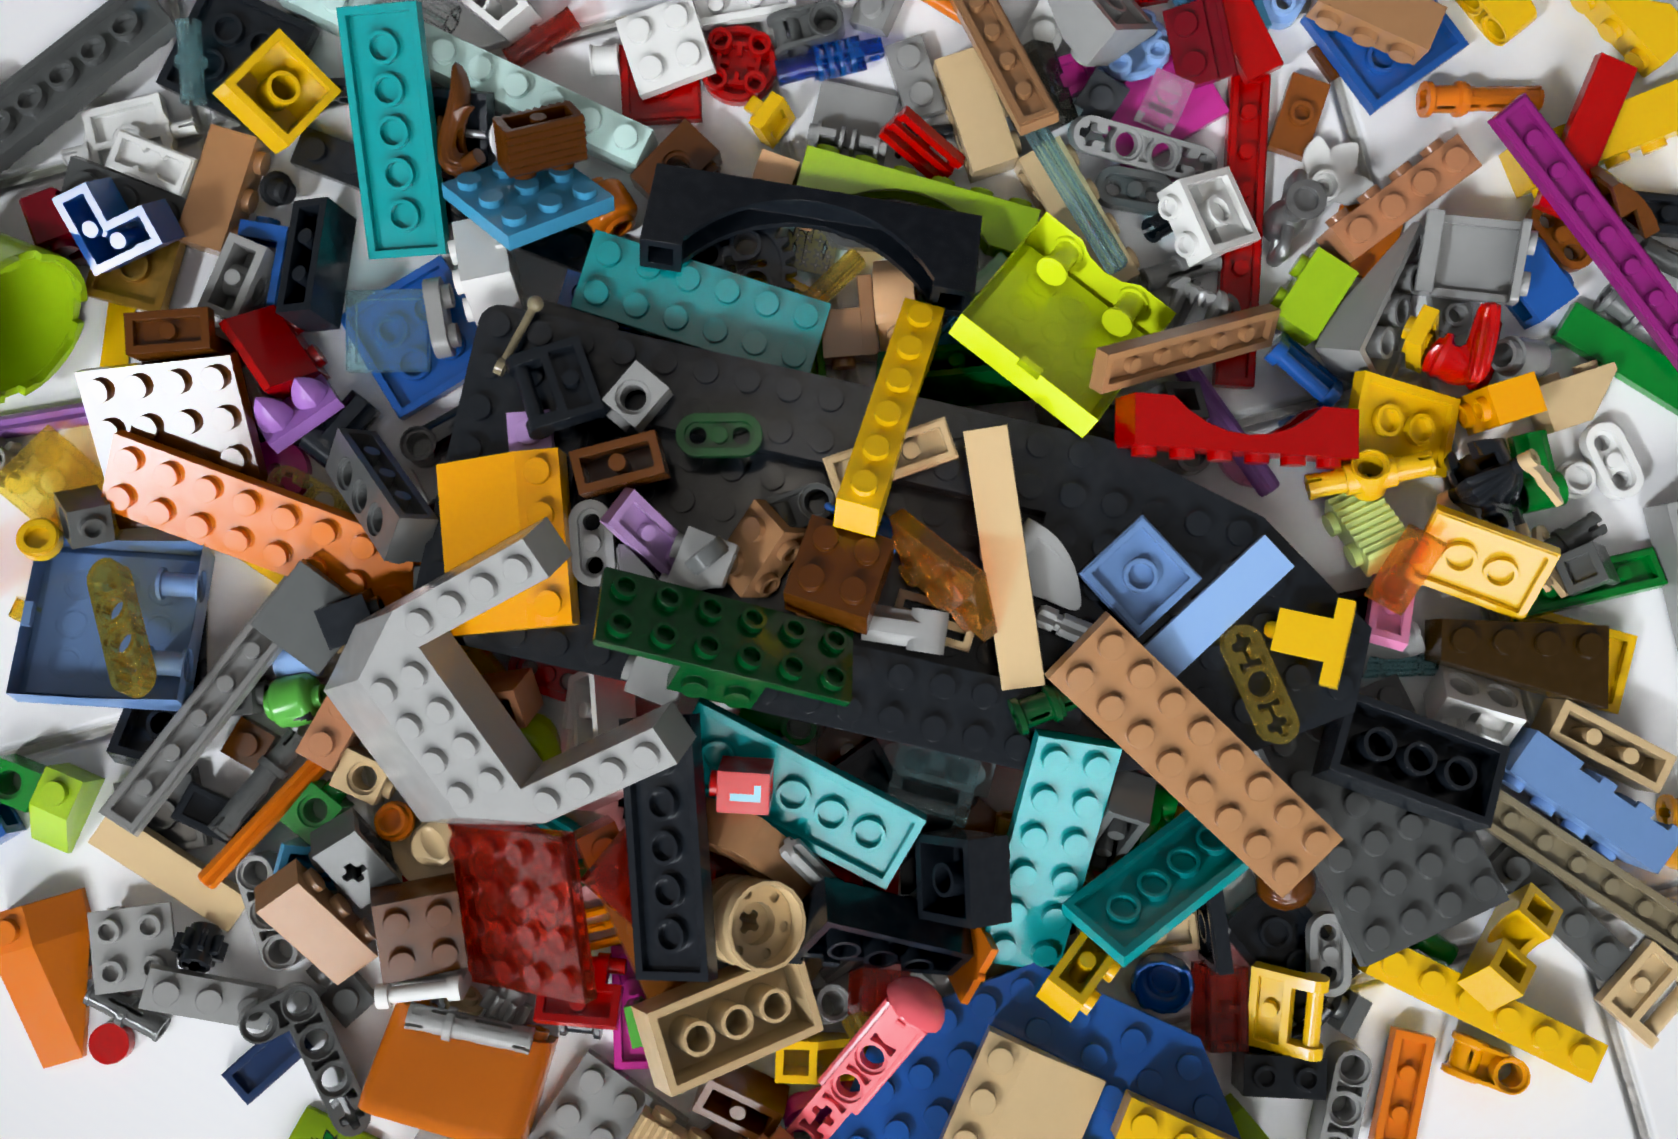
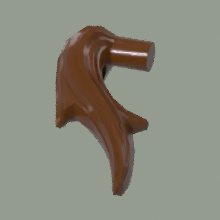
M457 62L452 65L451 85L445 115L437 117L438 161L442 169L455 178L461 173L472 172V170L486 161L482 150L475 148L468 152L466 146L465 132L468 117L475 107L470 105L471 87L467 73L463 66Z

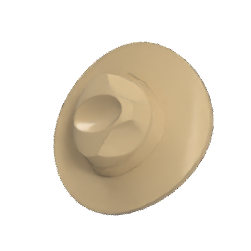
M415 815V826L412 833L402 841L391 842L392 855L402 875L408 881L454 873L456 886L459 889L470 883L478 875L485 863L488 850L486 827L420 822Z

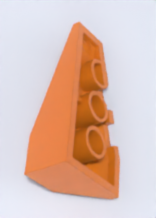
M85 887L0 912V976L43 1069L87 1056L90 1006L83 1004V999L87 993L88 980L92 979V965H89L90 939L87 913L91 912Z

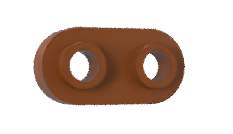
M1533 207L1528 210L1525 218L1533 219L1531 230L1538 231V237L1543 239L1548 245L1550 256L1560 268H1563L1568 273H1573L1585 268L1593 261L1561 219ZM1541 216L1548 220V228L1540 223ZM1565 248H1569L1572 251V259L1566 257L1564 253Z

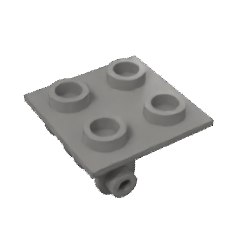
M822 79L813 121L809 125L807 145L817 147V144H827L837 148L840 151L839 154L853 158L856 155L870 156L878 161V165L884 166L888 144L878 135L881 128L895 116L899 96Z
M172 902L126 908L125 906H115L107 908V910L87 913L95 995L143 989L151 963L178 968L177 953L171 951L175 940Z

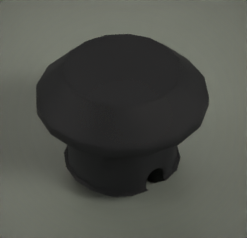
M269 172L260 182L259 191L261 198L270 206L288 205L296 197V187L290 177L284 172Z

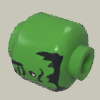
M308 673L274 679L263 696V707L266 716L284 729L310 725L327 696L323 691L326 685L321 684L317 677Z

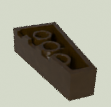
M1465 619L1425 620V661L1486 677L1510 686L1520 687L1547 697L1567 699L1581 707L1608 709L1609 626Z

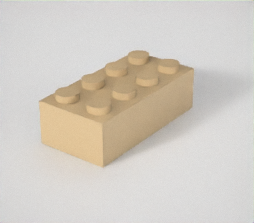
M804 958L802 964L788 963L786 966L773 972H753L737 965H729L718 970V979L710 982L690 981L631 1006L654 1086L670 1097L679 1095L824 1031Z

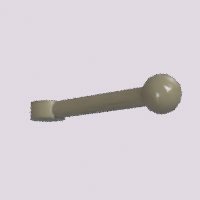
M534 295L528 299V309L502 357L495 363L493 373L501 377L505 374L507 370L505 360L510 355H513L535 313L541 311L544 307V301L540 296Z

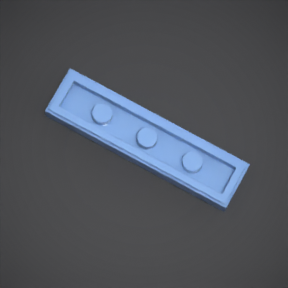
M1261 535L1143 646L1177 677L1295 566L1266 535Z

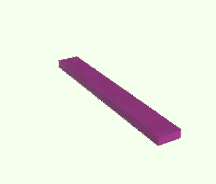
M1527 94L1518 95L1488 120L1487 123L1678 372V293Z

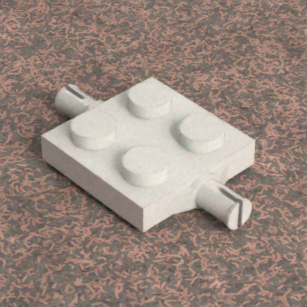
M157 92L81 111L85 129L83 145L61 149L60 154L63 155L61 158L66 166H68L71 156H79L105 166L118 128L176 151L179 138L199 135L200 129L195 117L173 123L169 118L165 97Z

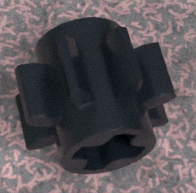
M198 921L192 923L190 927H186L185 932H177L171 951L177 953L178 965L185 970L206 973L210 970V967L213 968L216 962L223 963L229 944L223 942L225 936L221 935V928L209 922Z

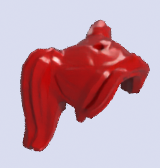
M1496 302L1480 304L1469 337L1464 345H1456L1453 333H1447L1445 337H1440L1427 352L1422 371L1429 377H1436L1442 382L1451 385H1465L1473 391L1488 386L1495 371L1491 364L1503 325L1500 321L1501 305Z

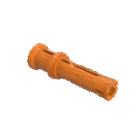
M1423 81L1416 94V111L1421 118H1428L1432 114L1450 113L1452 117H1462L1468 112L1475 111L1499 112L1518 95L1523 93L1527 94L1540 111L1544 103L1545 94L1544 89L1540 85L1476 87L1471 86L1466 81H1456L1453 85H1435L1432 81Z

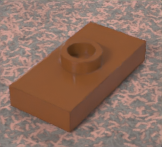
M1296 72L1291 74L1267 143L1268 151L1302 162L1304 149L1314 137L1331 84Z

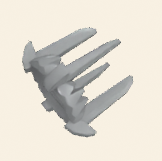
M1179 276L1170 280L1166 285L1169 288H1175L1168 307L1177 314L1165 330L1183 326L1195 302H1197V307H1208L1203 319L1206 320L1240 311L1238 299L1222 290L1214 293L1200 287L1201 281L1196 279L1191 280L1188 276Z

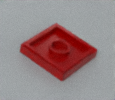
M619 45L622 115L646 126L680 124L684 119L690 123H703L701 79L642 100L639 96L624 47Z

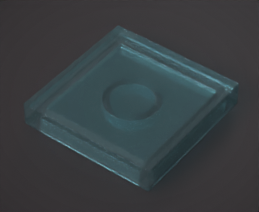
M422 289L346 290L347 372H430V335Z

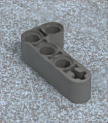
M304 982L290 983L248 1004L242 1009L237 1022L239 1031L243 1038L252 1044L266 1043L288 1031L290 1032L328 1117L338 1133L353 1137L367 1129L371 1115L363 1112L358 1107L362 1093L361 1087L321 1000L310 985ZM298 991L308 993L310 1002L303 1012L292 1013L288 1011L287 1000L290 995ZM260 1011L269 1014L270 1024L265 1031L257 1034L251 1033L246 1029V1022L253 1013ZM323 1029L326 1031L327 1039L320 1049L309 1050L305 1048L304 1040L311 1030ZM333 1066L343 1068V1079L337 1086L326 1087L322 1085V1075L328 1068ZM344 1095L352 1108L357 1110L355 1112L356 1120L351 1123L343 1118L345 1112L337 1099Z

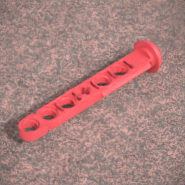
M904 975L888 984L886 990L888 997L884 999L819 1077L818 1083L821 1087L785 1129L793 1138L795 1130H803L812 1139H829L851 1112L858 1115L928 1033H936L942 1028L945 1021L944 1003L942 996L930 983L920 977ZM872 1045L879 1048L883 1052L884 1062L876 1064L869 1061L865 1057L864 1047ZM843 1074L854 1076L860 1084V1090L856 1092L846 1090L841 1085L840 1076ZM827 1105L832 1109V1112L819 1124L814 1119L821 1109Z

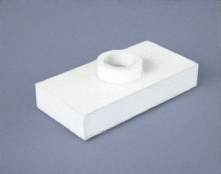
M118 128L105 166L187 198L199 160Z

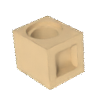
M359 745L346 748L329 783V786L372 806L384 802L385 798L390 800L397 790L369 751ZM365 766L371 767L376 773L377 780L373 787L367 786L362 780V771Z

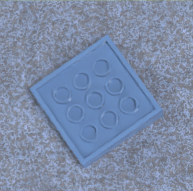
M64 537L63 547L55 557L47 561L33 560L6 694L17 702L178 711L193 693L215 563V556L211 550L205 547L204 544L202 546L191 541L121 540L72 549Z

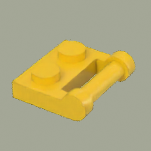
M1256 961L1251 966L1245 1044L1305 1061H1321L1324 1047L1320 1043L1324 994L1329 992L1330 978L1321 973H1304ZM1296 989L1307 992L1302 1040L1291 1038Z

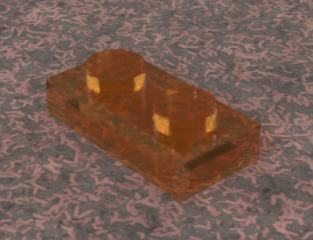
M1408 523L1368 586L1364 596L1402 616L1444 552L1447 543Z

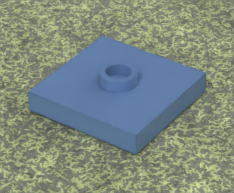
M1140 515L1077 574L1136 638H1139L1202 579L1144 515Z

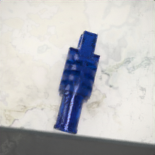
M859 35L811 46V49L807 50L808 54L779 61L775 60L778 84L781 87L785 84L809 78L822 82L866 71L867 63L881 60L884 57L885 51L881 37L860 41Z

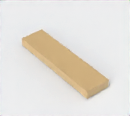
M105 817L88 841L95 848L226 932L233 928L245 910L243 899L236 883L225 878L215 889L208 888L197 877L206 864L148 826L136 837Z

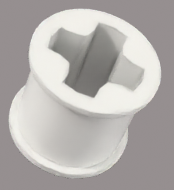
M618 43L608 46H593L590 44L589 61L592 77L618 74L620 76Z

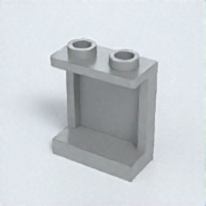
M1428 209L1413 295L1481 303L1496 302L1500 305L1515 306L1520 296H1527L1531 272L1524 271L1527 255L1534 256L1538 240V231L1531 230L1533 219L1524 218L1522 221L1448 215L1445 214L1446 210Z

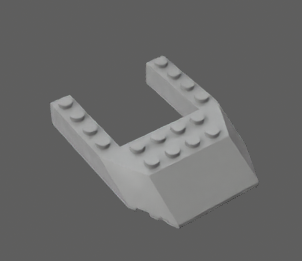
M547 517L359 621L355 625L323 690L420 822L489 827H512L547 823L677 765L697 737L674 702L671 701L543 762L454 638L450 630L549 578L572 555Z

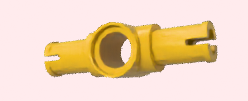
M1364 449L1359 451V459L1342 464L1340 469L1304 475L1305 489L1309 500L1345 493L1347 496L1353 495L1362 501H1375L1385 494L1387 488L1396 487L1399 485V482L1435 476V460L1432 458L1431 450L1393 457L1392 454L1386 455L1380 450ZM1363 474H1373V475H1375V476H1374V477H1367V476H1364Z

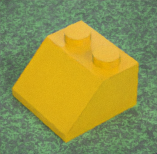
M278 28L212 94L270 150L277 154L289 147L339 95L341 90Z

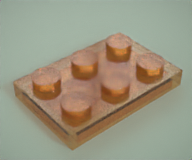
M904 508L891 515L889 518L894 534L891 539L895 540L894 548L898 552L901 562L899 572L904 581L909 586H917L926 593L927 598L937 609L944 608L950 613L963 631L973 632L984 642L995 635L997 627L986 573Z

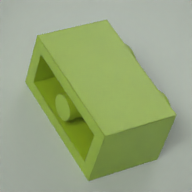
M1319 246L1308 256L1302 253L1288 272V274L1293 276V279L1286 289L1280 286L1269 301V304L1281 309L1276 329L1281 332L1285 331L1304 347L1318 338L1359 274L1357 270Z

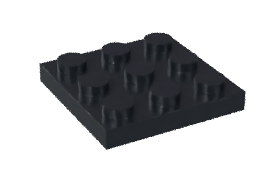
M196 0L156 83L163 89L247 127L212 94L215 89L278 28L307 56H309L320 31L316 26L260 0Z

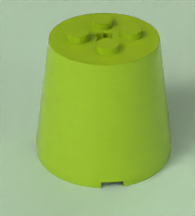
M0 232V403H5V397L17 393L24 396L32 393L46 383L65 363L82 332L85 322L79 319L81 302L88 301L84 278L71 261L55 252Z

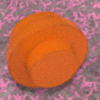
M387 802L375 814V830L386 841H402L414 829L415 814L409 805L404 802Z

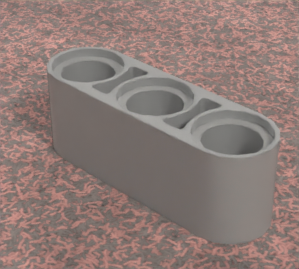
M266 850L249 855L240 861L235 872L236 881L263 963L271 970L283 971L304 960L306 957L292 945V957H285L279 948L281 939H285L255 912L254 888L264 881L257 877L255 865L257 861L262 862L267 868V878L273 875L278 856L277 852Z
M1338 1040L1332 1042L1324 1052V1055L1328 1058L1326 1100L1313 1101L1306 1139H1328L1331 1137H1337V1139H1358L1373 1065L1370 1058L1350 1042ZM1354 1055L1355 1062L1353 1067L1348 1071L1341 1072L1343 1059ZM1340 1096H1346L1344 1107L1339 1111L1332 1112L1334 1100Z

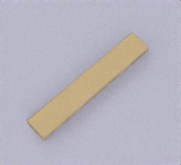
M1008 424L963 431L1001 688L1004 691L1043 686L1046 684Z

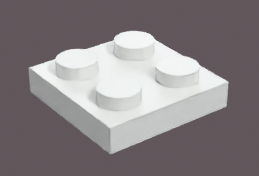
M670 0L615 21L639 96L642 100L717 73L693 0Z

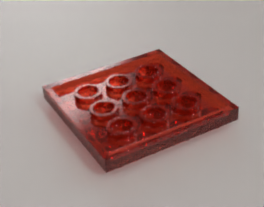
M448 824L452 832L449 846L454 856L456 886L468 955V970L472 975V981L581 1004H587L596 999L597 991L574 832L524 826Z

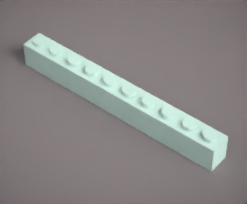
M278 0L289 14L340 37L336 7L384 3L379 0ZM424 22L431 81L450 88L452 65L457 62L466 71L471 90L494 92L495 111L509 115L510 112L517 113L526 109L532 110L534 107L540 108L542 105L548 106L557 102L563 103L565 100L571 101L585 118L587 154L629 174L658 146L652 128Z

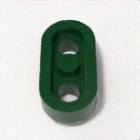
M692 413L685 416L679 422L675 434L680 449L686 455L693 458H745L755 454L763 442V431L760 423L755 417L747 413ZM698 429L704 430L707 434L706 440L701 444H694L691 441L692 433ZM745 429L750 433V438L746 443L739 444L734 441V434L737 430Z

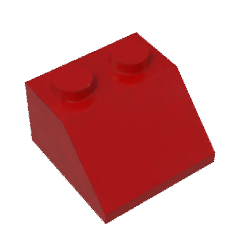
M275 305L229 317L219 322V326L264 392L285 400L291 395V387L295 377L315 379L322 374L327 380L331 378L323 367L328 364V361L314 343L310 346L302 336V333L305 331L276 314Z

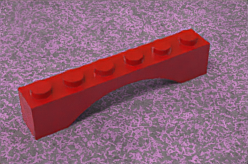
M1134 392L1115 398V443L1117 448L1131 450V457L1151 458L1157 457V452H1169V459L1192 460L1195 459V454L1207 455V462H1232L1234 456L1244 457V464L1264 465L1269 464L1270 459H1280V466L1303 467L1306 466V461L1316 462L1317 469L1342 468L1343 461L1359 459V409L1323 406L1301 411L1286 424L1267 434L1249 435L1228 431L1205 421L1189 410L1175 395Z

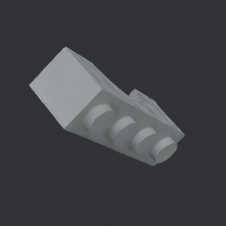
M688 526L685 534L678 532L671 547L669 557L674 558L675 561L669 575L662 573L659 580L700 591L709 588H724L740 547L737 544L724 540L729 546V551L698 576L694 575L685 565V562L716 536ZM629 655L621 674V679L627 681L623 691L661 706L673 701L677 707L682 696L680 692L666 689L668 673L673 667L672 664Z

